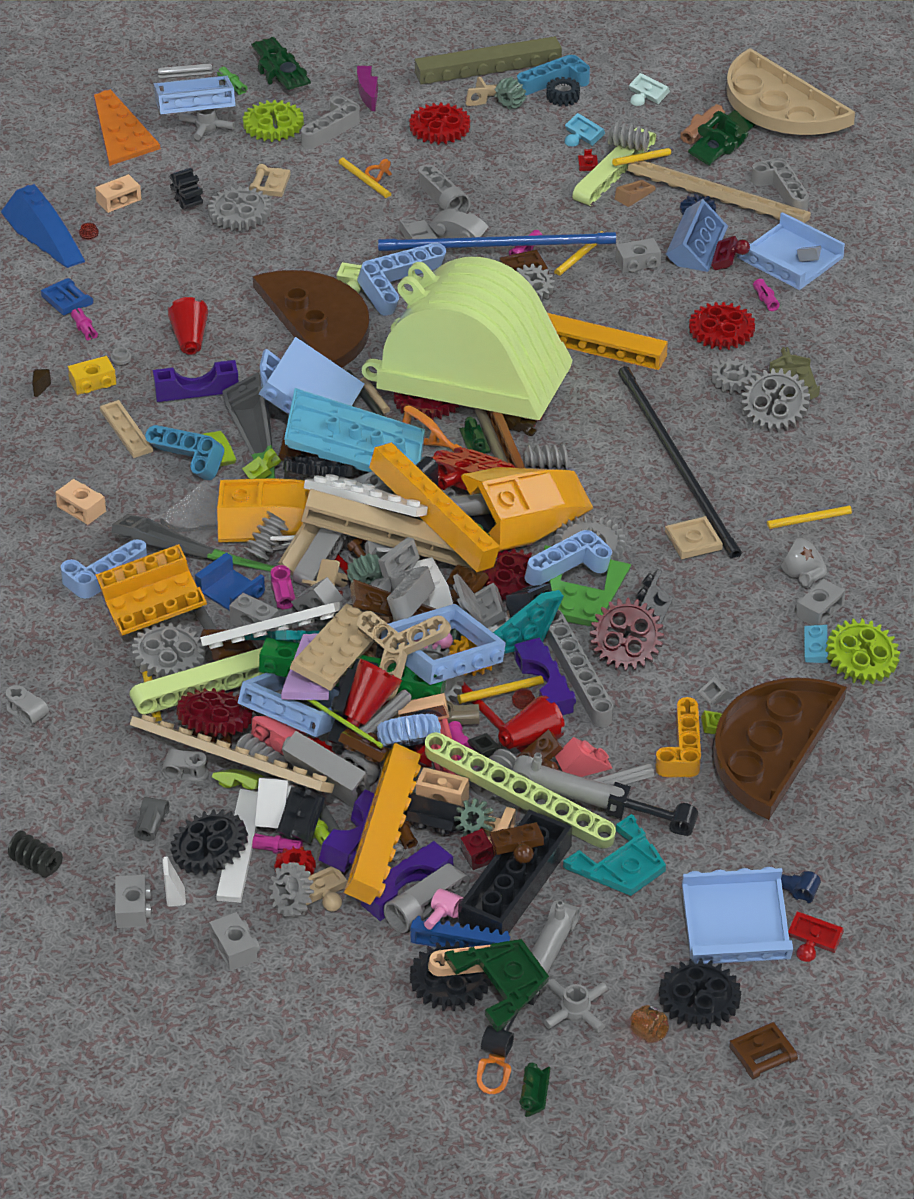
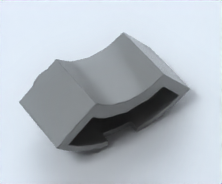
M459 209L443 210L429 224L440 238L481 237L488 228L487 224L470 212L468 214L459 212Z

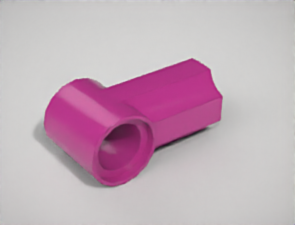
M283 565L273 567L271 570V589L274 592L277 608L282 610L290 609L294 606L291 601L295 599L290 569Z

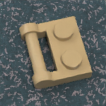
M259 164L256 168V176L253 183L250 184L249 190L256 188L257 192L263 191V195L282 197L291 175L290 170L268 168L264 164ZM263 176H268L265 186L261 187L260 184Z

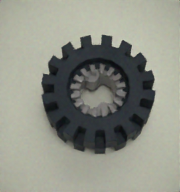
M557 77L555 80L551 79L547 83V100L550 103L553 102V105L559 104L561 107L562 105L566 107L568 104L574 105V102L577 103L580 99V85L575 79L571 80L569 77L567 79L565 77L559 79Z

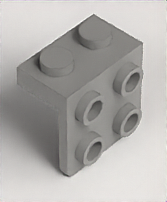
M458 574L453 576L455 581L453 587L460 597L457 599L460 607L464 611L468 610L469 615L488 628L507 617L499 590L494 583L474 594Z

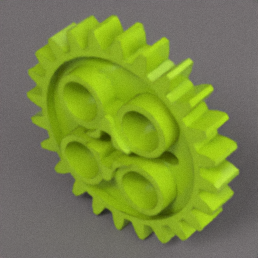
M266 100L265 104L259 102V106L253 104L252 108H247V112H244L243 127L246 129V133H250V137L256 136L257 140L263 138V141L270 139L271 142L274 139L281 141V138L287 140L288 136L294 137V133H299V129H302L304 125L301 109L296 108V105L290 106V102L284 104L283 100L279 103L276 100H273L272 103Z
M852 619L850 624L845 620L842 626L837 624L835 630L832 629L826 642L827 647L825 651L828 652L827 659L832 660L830 666H838L837 674L844 672V679L851 676L853 683L860 679L861 684L864 685L866 680L871 684H874L876 679L882 682L884 677L889 678L891 672H895L900 660L898 659L900 651H897L899 644L893 643L894 636H887L889 630L883 632L880 630L881 624L874 627L872 620L869 624H865L864 619H861L860 623Z

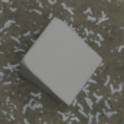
M821 246L797 249L799 262L819 260Z
M715 676L698 691L710 706L733 697Z

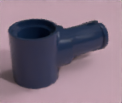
M804 871L800 876L795 874L793 876L782 874L781 876L782 889L789 891L795 900H805L808 904L813 901L821 883L820 877L811 871Z

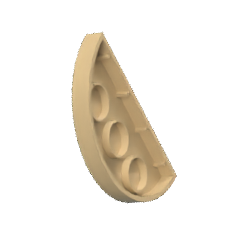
M751 48L741 53L730 65L727 75L728 100L741 116L758 126L787 134L816 135L839 131L854 125L855 111Z

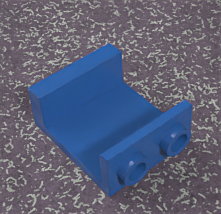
M228 553L223 554L195 574L197 588L200 587L203 595L229 611V605L242 593L253 598H260L265 591L264 576L260 574L251 581L233 569V558Z

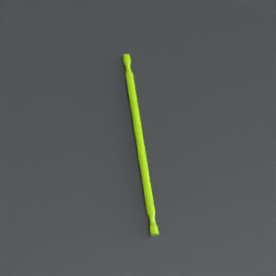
M307 700L370 742L375 743L379 748L383 747L381 742L376 741L373 737L316 700Z

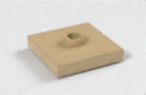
M706 516L665 526V532L681 559L722 550L723 544Z

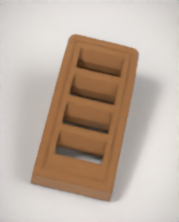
M644 180L622 185L616 188L615 200L629 207L655 191L656 187Z

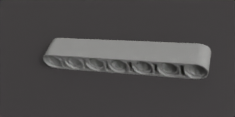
M558 609L545 637L592 723L597 727H607L612 723V701L563 613Z

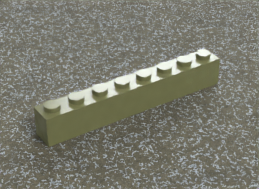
M556 36L415 58V74L421 85L536 67L561 58L562 47Z

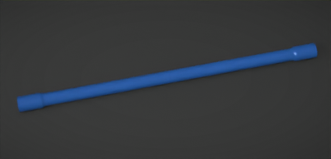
M616 232L405 240L378 239V250L396 251L413 249L432 243H440L445 248L616 244Z

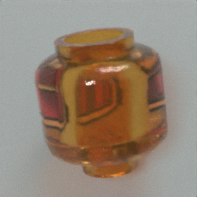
M644 1005L632 1013L631 1031L636 1036L646 1042L654 1043L662 1040L667 1035L669 1030L668 1018L660 1010L651 1005Z

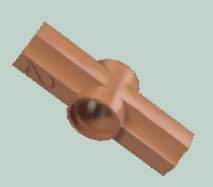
M716 104L704 114H696L691 124L681 132L680 138L683 142L694 144L702 136L698 133V127L708 122L716 111L725 113L722 106Z

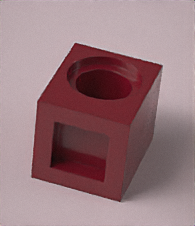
M483 828L461 837L462 853L472 870L487 866L494 858L493 845Z

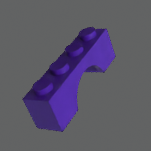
M235 360L215 362L208 373L197 378L181 376L173 367L153 370L157 402L223 394V390L239 382Z
M540 638L514 644V660L522 674L541 675L547 682L545 686L539 689V696L549 697L546 700L550 703L555 702L562 715L573 713L576 696L572 690H569L565 676H561L556 660H552L548 646H544Z
M366 789L354 802L350 819L357 827L351 830L333 829L322 843L319 861L342 872H345L353 864L375 793Z
M435 841L431 842L390 869L387 878L382 882L386 885L380 898L375 897L371 905L361 901V905L379 921L386 918L384 915V905L398 896V891L403 886L411 882L422 881L448 863L454 866L453 856Z

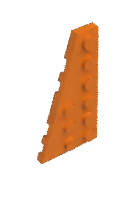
M111 89L94 94L109 166L161 149L159 142Z

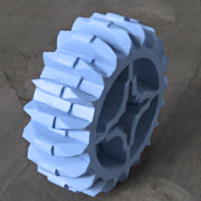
M414 714L381 722L377 726V737L385 748H392L394 743L403 747L425 743V739L429 734L440 733L441 725L438 717L434 714Z

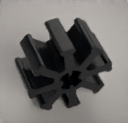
M192 168L170 174V179L173 182L170 184V188L176 193L174 200L176 202L179 201L182 209L203 204V199L200 196L203 194V190L198 187L199 178L193 174Z

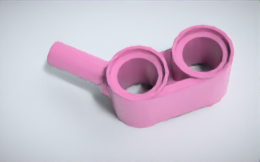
M441 888L438 889L431 901V908L435 911L424 922V926L431 930L445 916L458 919V905L464 897Z

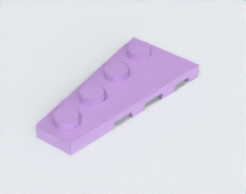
M303 634L294 659L317 634ZM290 669L281 692V699L329 700V690Z

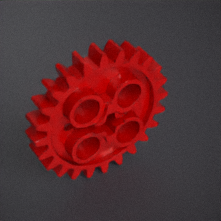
M442 102L439 105L432 103V106L425 104V108L419 107V111L414 110V114H411L409 127L412 135H417V139L423 138V142L430 140V144L435 141L438 145L441 142L447 144L448 141L454 143L455 139L461 140V136L465 137L466 133H469L470 116L467 115V111H463V108L457 109V105L451 107L450 103L443 105Z
M714 302V306H711L707 303L706 308L700 306L699 310H694V314H691L689 333H692V338H697V343L703 342V346L710 344L711 349L718 346L719 350L723 347L730 350V346L738 348V344L744 346L745 341L750 342V337H753L755 332V318H752V313H747V309L740 310V305L733 307V303H730L728 306L725 302H722V305Z

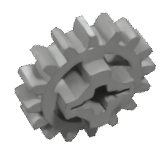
M531 264L530 268L523 265V270L517 268V272L534 288L541 302L542 298H549V294L553 293L555 280H553V274H548V269L541 270V265L535 268L534 264Z
M727 358L726 362L720 360V364H715L712 369V383H716V388L722 387L723 392L729 390L731 394L733 391L741 393V390L745 391V385L750 386V379L756 381V368H753L752 363L746 364V360L740 362L738 358L735 361H732L730 358Z
M290 862L288 864L283 863L281 868L275 869L277 876L271 877L274 883L269 886V889L273 890V894L269 897L275 900L272 906L273 908H278L277 913L284 914V916H300L302 911L308 910L306 903L312 902L309 896L314 893V890L310 889V885L314 882L308 879L311 873L310 871H305L304 865Z

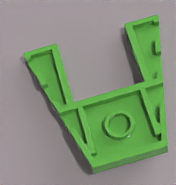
M545 545V546H544V550H546V549H548V548H550V547H552V546H547V545ZM610 559L604 590L561 581L562 574L549 580L548 584H551L552 591L559 590L564 595L558 609L563 613L566 621L585 626H591L592 622H598L595 614L603 615L601 607L608 609L609 602H612L630 570L631 564Z

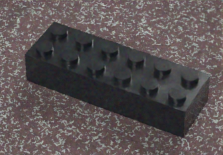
M529 809L517 826L537 822L544 837V845L532 847L533 858L525 864L519 863L515 859L514 851L496 854L459 903L458 923H460V926L464 927L466 924H469L470 930L479 926L480 931L487 927L490 933L498 929L499 935H502L505 931L510 933L571 848L572 826Z

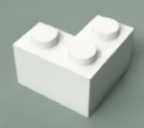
M259 778L255 826L278 828L291 787L298 788V785H294V782L283 778Z

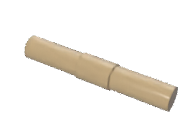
M363 377L360 381L365 383L364 388L383 413L390 412L389 406L368 379Z

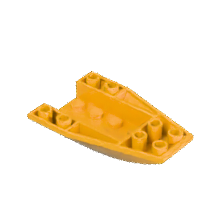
M496 467L461 476L470 495L482 494L496 522V525L489 534L500 546L499 551L533 544L553 533L558 528L560 529L562 524L567 525L568 519L574 521L576 516L579 518L593 509L575 471Z
M275 478L220 480L217 505L218 542L255 541L256 539L252 533H261L257 526H265L262 518L270 519L267 511L286 522L285 525L288 527V531L280 530L283 536L296 535L303 524L301 520L310 492L309 489L304 488L305 481Z

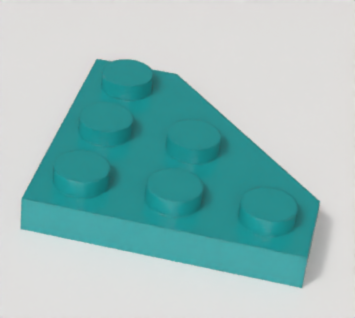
M559 590L541 593L493 632L506 642L504 654L514 652V644L536 638H540L542 642L544 641L564 597Z

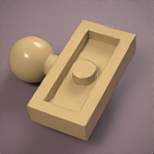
M330 866L308 877L309 880L314 882L310 885V889L314 890V893L309 896L312 900L311 903L323 898L322 904L326 910L330 912L337 911L342 905V899L336 892L344 889L347 884V880L341 871Z

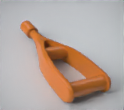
M412 406L404 407L405 412L402 422L410 424L413 416L431 430L429 439H424V445L448 447L453 452L455 448L461 447L449 441L437 424L423 412Z

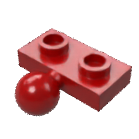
M798 911L788 930L789 937L805 942L796 951L798 959L804 962H810L816 958L815 946L835 953L844 932L843 927Z

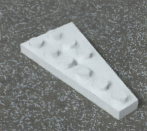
M326 474V477L314 476V479H307L304 483L305 489H314L414 517L427 515L428 506L420 504V501L405 499L401 496L376 489L375 485L362 484L356 480Z
M342 601L203 636L200 637L202 646L209 645L210 649L223 646L222 641L230 639L232 643L244 641V636L253 634L255 638L267 635L266 630L291 629L293 628L292 623L297 622L298 626L314 623V618L320 617V620L333 618L336 612L343 608Z

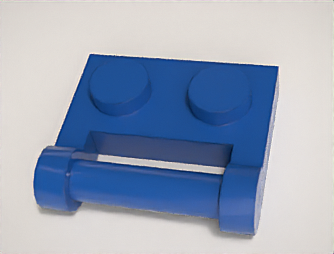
M70 278L41 290V296L63 316L71 313L74 309L77 310V308L90 306L94 301L91 296L85 295L78 289Z

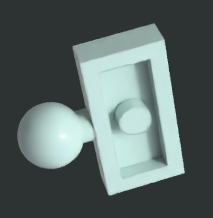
M642 73L629 85L630 90L637 93L630 99V103L635 106L643 105L645 98L659 104L670 92L668 86Z

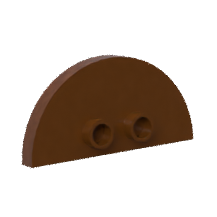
M302 270L273 271L252 276L253 288L294 338L297 337L341 368L353 361L362 352L369 338V311L361 295L348 284L325 274Z
M784 678L759 684L737 696L727 706L719 719L713 748L715 767L727 790L746 808L769 820L844 702L847 687L814 678Z

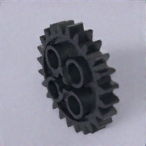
M297 455L284 458L283 470L307 475V477L314 478V476L326 477V474L346 477L352 475L353 466L319 458L318 455Z
M213 809L210 815H207L204 811L202 817L199 818L194 815V821L186 820L187 826L179 827L180 833L173 835L175 840L171 841L173 848L170 849L175 863L178 864L181 870L185 869L186 873L193 871L194 875H197L202 871L206 875L208 870L216 873L218 867L224 870L226 863L234 864L233 857H241L239 851L246 850L244 844L248 843L246 837L248 832L239 815L234 816L232 811L226 814L224 809L216 814L215 809Z
M446 941L445 946L442 947L437 942L436 949L427 946V953L420 951L419 958L413 959V965L410 966V983L412 984V991H416V997H423V1004L431 1001L433 1009L438 1005H442V1011H445L447 1006H451L452 1011H455L458 1005L465 1010L466 1003L474 1006L475 999L483 1000V993L487 994L488 986H491V980L485 972L436 976L428 969L429 958L433 952L469 947L468 943L463 947H459V941L454 946H451L449 941Z
M700 958L698 964H695L692 959H689V965H685L681 961L679 962V969L671 966V973H664V979L660 980L659 1003L663 1005V1012H670V1019L678 1017L677 1024L680 1025L686 1021L687 1028H690L692 1024H696L697 1029L700 1030L702 1024H705L708 1029H711V1023H715L720 1027L721 1019L729 1022L730 1015H736V1009L740 1008L742 991H740V983H736L737 976H730V969L722 971L721 963L714 967L712 960L704 964L702 958Z

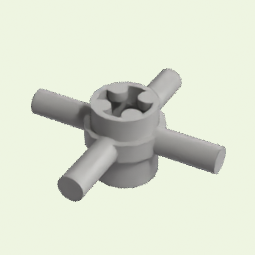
M219 108L197 110V116L182 113L179 115V121L196 123L198 127L194 134L196 140H200L204 133L215 131L216 127L234 129L235 126L234 122L218 120L216 113Z
M551 979L548 982L547 986L562 999L561 1010L544 1020V1025L548 1029L565 1018L573 1022L585 1020L598 1033L605 1028V1025L590 1012L591 1001L608 991L604 982L589 991L586 987L579 984L570 985L565 989L555 979Z

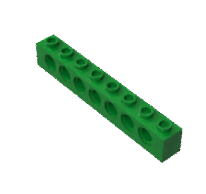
M266 637L259 654V672L287 677L299 643ZM361 656V659L377 663L380 667L381 658ZM391 663L387 668V672L394 671L397 664ZM405 665L401 677L402 682L397 694L402 690H406L411 694V700L442 694L445 691L446 680L429 685Z

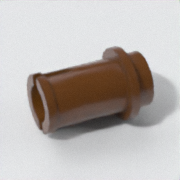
M406 820L402 827L398 829L401 832L399 839L405 850L407 847L412 848L418 844L410 829L411 824Z

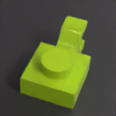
M273 448L266 451L263 459L258 456L242 469L249 479H265L271 474L269 469L278 465L281 460Z

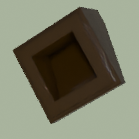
M34 369L32 385L35 397L41 395L51 385L49 369Z

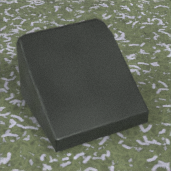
M487 733L467 740L468 744L477 753L487 758L500 749V746Z

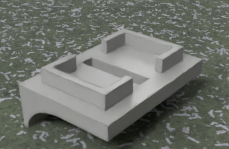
M401 219L399 220V230L406 239H438L425 220L413 223H403Z

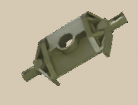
M785 347L781 349L782 356L770 362V373L772 368L775 369L776 373H779V370L783 368V374L791 370V377L798 374L799 380H804V386H808L810 400L818 397L820 386L817 387L810 367L811 359L791 355L789 348L786 347L785 350ZM787 394V395H786V397H792V396H794V394Z

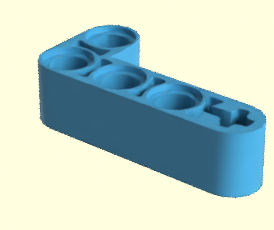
M566 55L517 75L518 82L523 84L522 88L526 90L525 95L547 88V83L551 79L555 80L557 77L559 79L561 77H565V79L569 77L571 80L575 79L576 82H579L580 87L587 86L590 83V67L576 55Z
M158 425L149 427L145 434L146 440L160 450L193 457L190 467L192 472L200 478L212 480L216 476L224 455V447L214 438Z

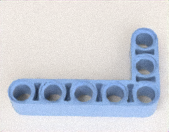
M432 243L367 260L361 266L357 281L376 310L383 316L391 315L396 309L399 295L390 282L408 276V270L415 262H423L431 270L440 267L446 254V248L440 243ZM419 269L414 270L416 275L423 273Z

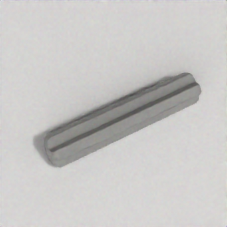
M211 64L158 69L159 78L212 74Z
M406 690L400 691L366 725L361 726L359 729L367 734L370 732L376 733L378 731L377 726L381 722L390 720L398 713V710H401L411 701V694Z

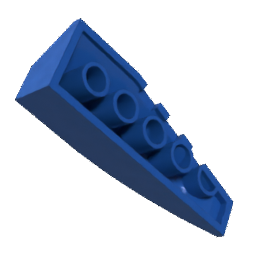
M33 184L17 189L1 210L2 215L16 233L20 236L23 235L30 243H34L40 250L50 254L53 259L66 268L84 263L85 260L68 229L37 186Z

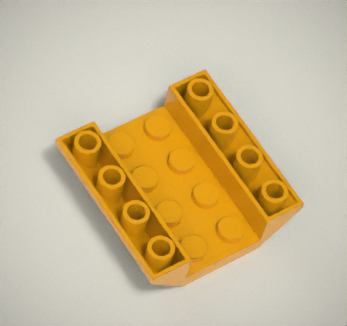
M179 544L96 574L105 603L120 636L207 605L200 587L197 588L189 571L186 557Z

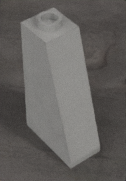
M295 731L291 737L289 736L284 741L282 751L285 760L296 767L308 770L307 775L313 776V773L326 776L327 782L335 784L332 794L350 807H354V802L365 789L370 791L365 771L301 733Z

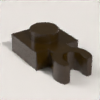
M502 413L509 430L519 433L523 431L528 436H533L537 432V429L533 428L537 423L536 420Z

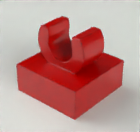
M584 149V155H578L579 171H592L598 165L597 155H592V149Z

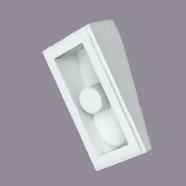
M164 857L163 871L167 906L185 905L184 885L168 857Z

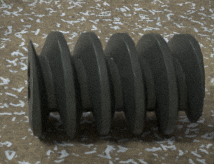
M22 830L12 837L8 846V856L11 860L17 861L20 865H24L27 869H31L41 877L47 878L59 869L62 863L63 855L61 851H56L54 847H48L46 843H41L39 839H34L30 834L26 835V832Z

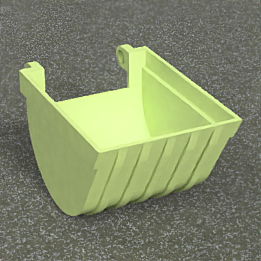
M463 257L454 259L441 265L434 272L423 262L413 263L408 270V276L404 277L397 287L399 294L408 304L407 309L401 318H397L391 325V332L384 345L382 360L369 359L362 366L364 377L377 382V389L540 420L568 373L573 360L564 342H561L539 296L531 284L511 267L489 258ZM414 270H421L424 276H417ZM404 284L411 285L413 291L406 290ZM368 367L376 368L377 373H372Z

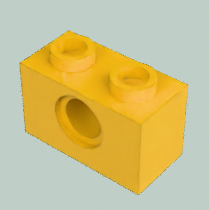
M107 356L68 366L69 381L77 395L116 385L115 369Z

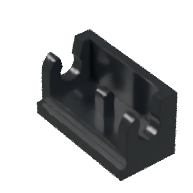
M291 787L277 832L291 840L311 843L325 797L308 789L303 791L297 787Z

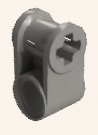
M14 685L6 690L5 694L8 699L7 711L21 720L22 723H28L27 726L31 727L48 714L47 704L24 687Z
M172 749L166 755L161 769L162 776L166 779L171 777L176 778V780L203 781L209 775V771L205 767L207 762L206 755L199 751L192 752Z

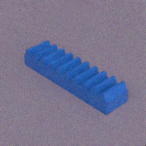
M417 916L412 921L410 928L411 943L436 947L437 942L443 947L446 941H449L451 946H454L457 941H459V947H463L467 943L469 947L484 946L510 941L511 937L508 931L499 935L498 929L493 933H490L487 927L483 931H480L479 926L470 930L469 924H466L464 928H460V923L458 922L454 926L450 925V921H446L444 925H441L440 920L429 930L424 926L425 921H421V916Z

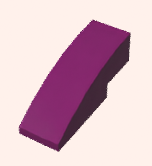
M357 65L359 95L371 111H376L378 76H372V66Z

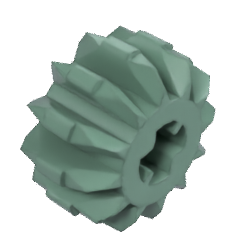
M511 76L499 82L495 88L496 94L494 96L499 99L498 102H501L503 107L507 106L508 109H516L525 101L526 90L522 88L523 84H520L518 79L514 80Z
M368 553L365 556L360 555L357 559L354 558L353 562L348 564L347 576L352 582L355 579L371 584L375 579L383 578L378 562L380 558L377 554L371 555Z
M473 798L472 804L467 800L463 802L465 809L457 807L456 810L461 813V817L455 816L454 820L461 821L456 826V829H464L462 836H466L481 828L488 831L493 830V827L488 825L489 821L495 822L496 818L488 816L494 810L493 808L486 809V801H482L479 804L478 799ZM472 814L479 815V818L477 819L478 824L471 823V820L473 819Z

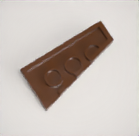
M353 579L350 585L352 607L392 616L387 602V597L391 592ZM422 604L412 616L429 612L436 608Z

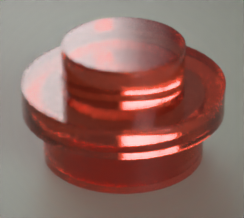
M90 222L82 224L79 230V235L83 239H93L99 234L96 225Z
M521 688L516 690L512 696V704L518 709H524L535 697L529 689Z

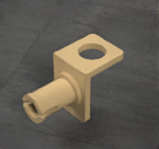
M478 77L476 88L468 89L465 104L467 106L486 104L487 96H494L496 94L495 88L497 85H486L483 79ZM477 93L479 99L472 101L471 96Z
M322 559L317 581L302 579L301 583L312 586L328 577L334 586L345 587L347 582L341 579L348 580V576L338 572L339 561Z

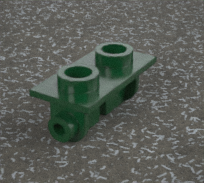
M467 417L464 427L459 428L467 449L481 453H490L491 450L480 424L477 425L475 418Z
M533 1062L525 1066L523 1082L526 1084L522 1085L521 1098L519 1100L522 1109L526 1110L525 1117H530L545 1109L551 1067L541 1070Z

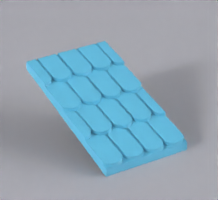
M295 388L284 440L285 444L292 449L317 454L319 458L352 465L358 470L372 472L369 466L374 448L391 442L416 465L422 459L425 429Z

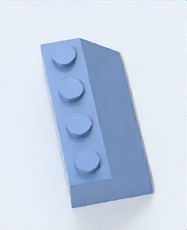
M701 199L685 210L666 255L676 266L708 272L717 242L723 239L728 225L704 199Z

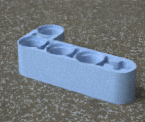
M590 530L580 531L531 557L528 561L525 580L533 586L542 585L581 563H584L593 572L604 573L608 570L612 549L594 532Z
M138 539L132 540L88 567L83 566L76 560H66L61 564L62 582L64 586L80 598L93 597L101 592L96 574L147 556L146 543Z

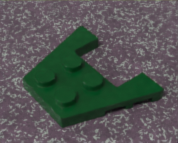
M522 939L490 944V947L479 949L469 947L467 951L455 953L454 950H451L444 954V959L456 975L475 965H480L504 998L503 1001L485 1009V1016L496 1032L500 1031L549 981V975Z

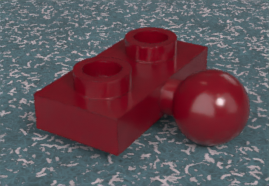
M736 236L718 241L711 263L713 269L719 270L730 267L733 264L736 253L745 255L749 252V242L745 239L738 240Z

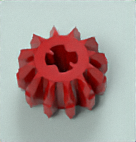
M292 846L290 850L283 848V852L277 854L274 864L275 869L281 868L283 863H299V865L305 866V871H310V875L315 874L316 860H314L311 850L305 851L303 846L299 849Z

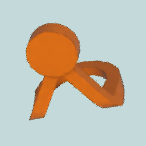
M383 159L379 165L367 167L365 174L379 182L384 172L389 176L392 175L389 171L391 162L388 159ZM380 169L377 178L371 176L369 171Z
M489 1054L488 1058H482L479 1061L477 1084L483 1092L497 1094L505 1089L511 1073V1066L505 1063V1057ZM487 1063H496L504 1068L503 1081L497 1088H488L482 1082V1074Z

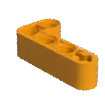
M684 697L677 702L676 725L678 747H662L656 752L655 770L662 777H694L700 772L701 745L698 703L691 697Z

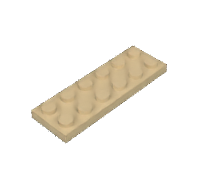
M346 603L292 661L290 669L331 691L340 681L342 675L344 676L347 673L348 668H352L356 659H360L375 642L358 627L357 621L363 612L359 608L352 607V605ZM370 620L366 623L372 628L376 626Z

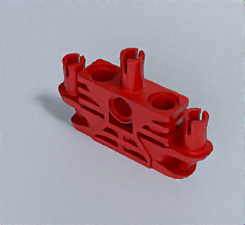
M463 447L455 448L454 453L439 450L431 457L438 464V487L443 490L451 486L467 490L461 478L463 474L496 467L515 468L514 465L502 461V459Z

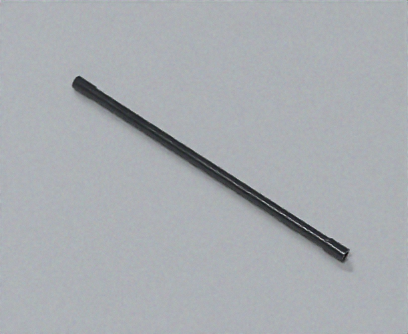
M628 366L621 367L618 371L619 376L629 388L708 518L731 559L740 557L742 554L741 549L734 538L731 537L636 382L632 371Z

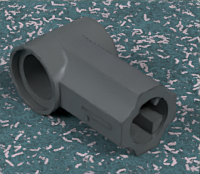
M151 797L143 798L140 807V817L134 829L135 837L144 841L155 839L161 822H165V814L169 813L170 805L168 800Z

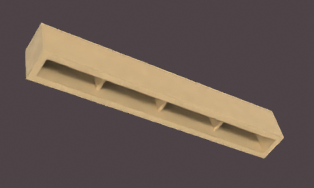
M310 489L301 522L393 548L407 537L414 538L419 555L428 558L433 557V559L472 569L423 520Z

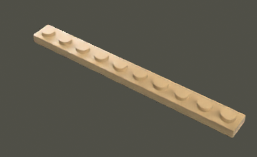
M646 161L628 164L627 171L633 172L636 176H646L655 182H666L671 187H682L687 192H698L703 194L704 197L709 196L710 198L720 199L723 203H734L739 208H750L758 214H769L773 218L780 220V213L783 212L803 223L810 220L811 212Z
M143 714L142 718L132 716L130 725L318 791L332 793L335 784L327 782L326 776L313 773V776L307 775L308 770L296 766L293 767V770L289 769L286 762L275 759L274 763L269 762L268 756L255 753L254 756L249 755L250 750L238 746L232 749L230 748V743L217 740L216 743L211 742L212 737L201 733H198V736L192 735L193 730L179 727V730L174 729L175 724L161 720L160 724L156 723L155 717Z

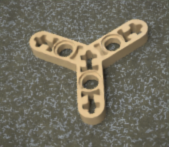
M371 611L363 612L357 621L358 627L384 648L379 668L387 672L388 666L391 663H396L395 670L387 673L399 679L402 677L409 654L444 639L451 630L450 623L439 615L399 633ZM370 620L376 626L372 628L366 623ZM383 630H388L387 636L379 639V634ZM419 632H423L421 640L414 642V636ZM398 688L387 699V701L393 699L396 696Z

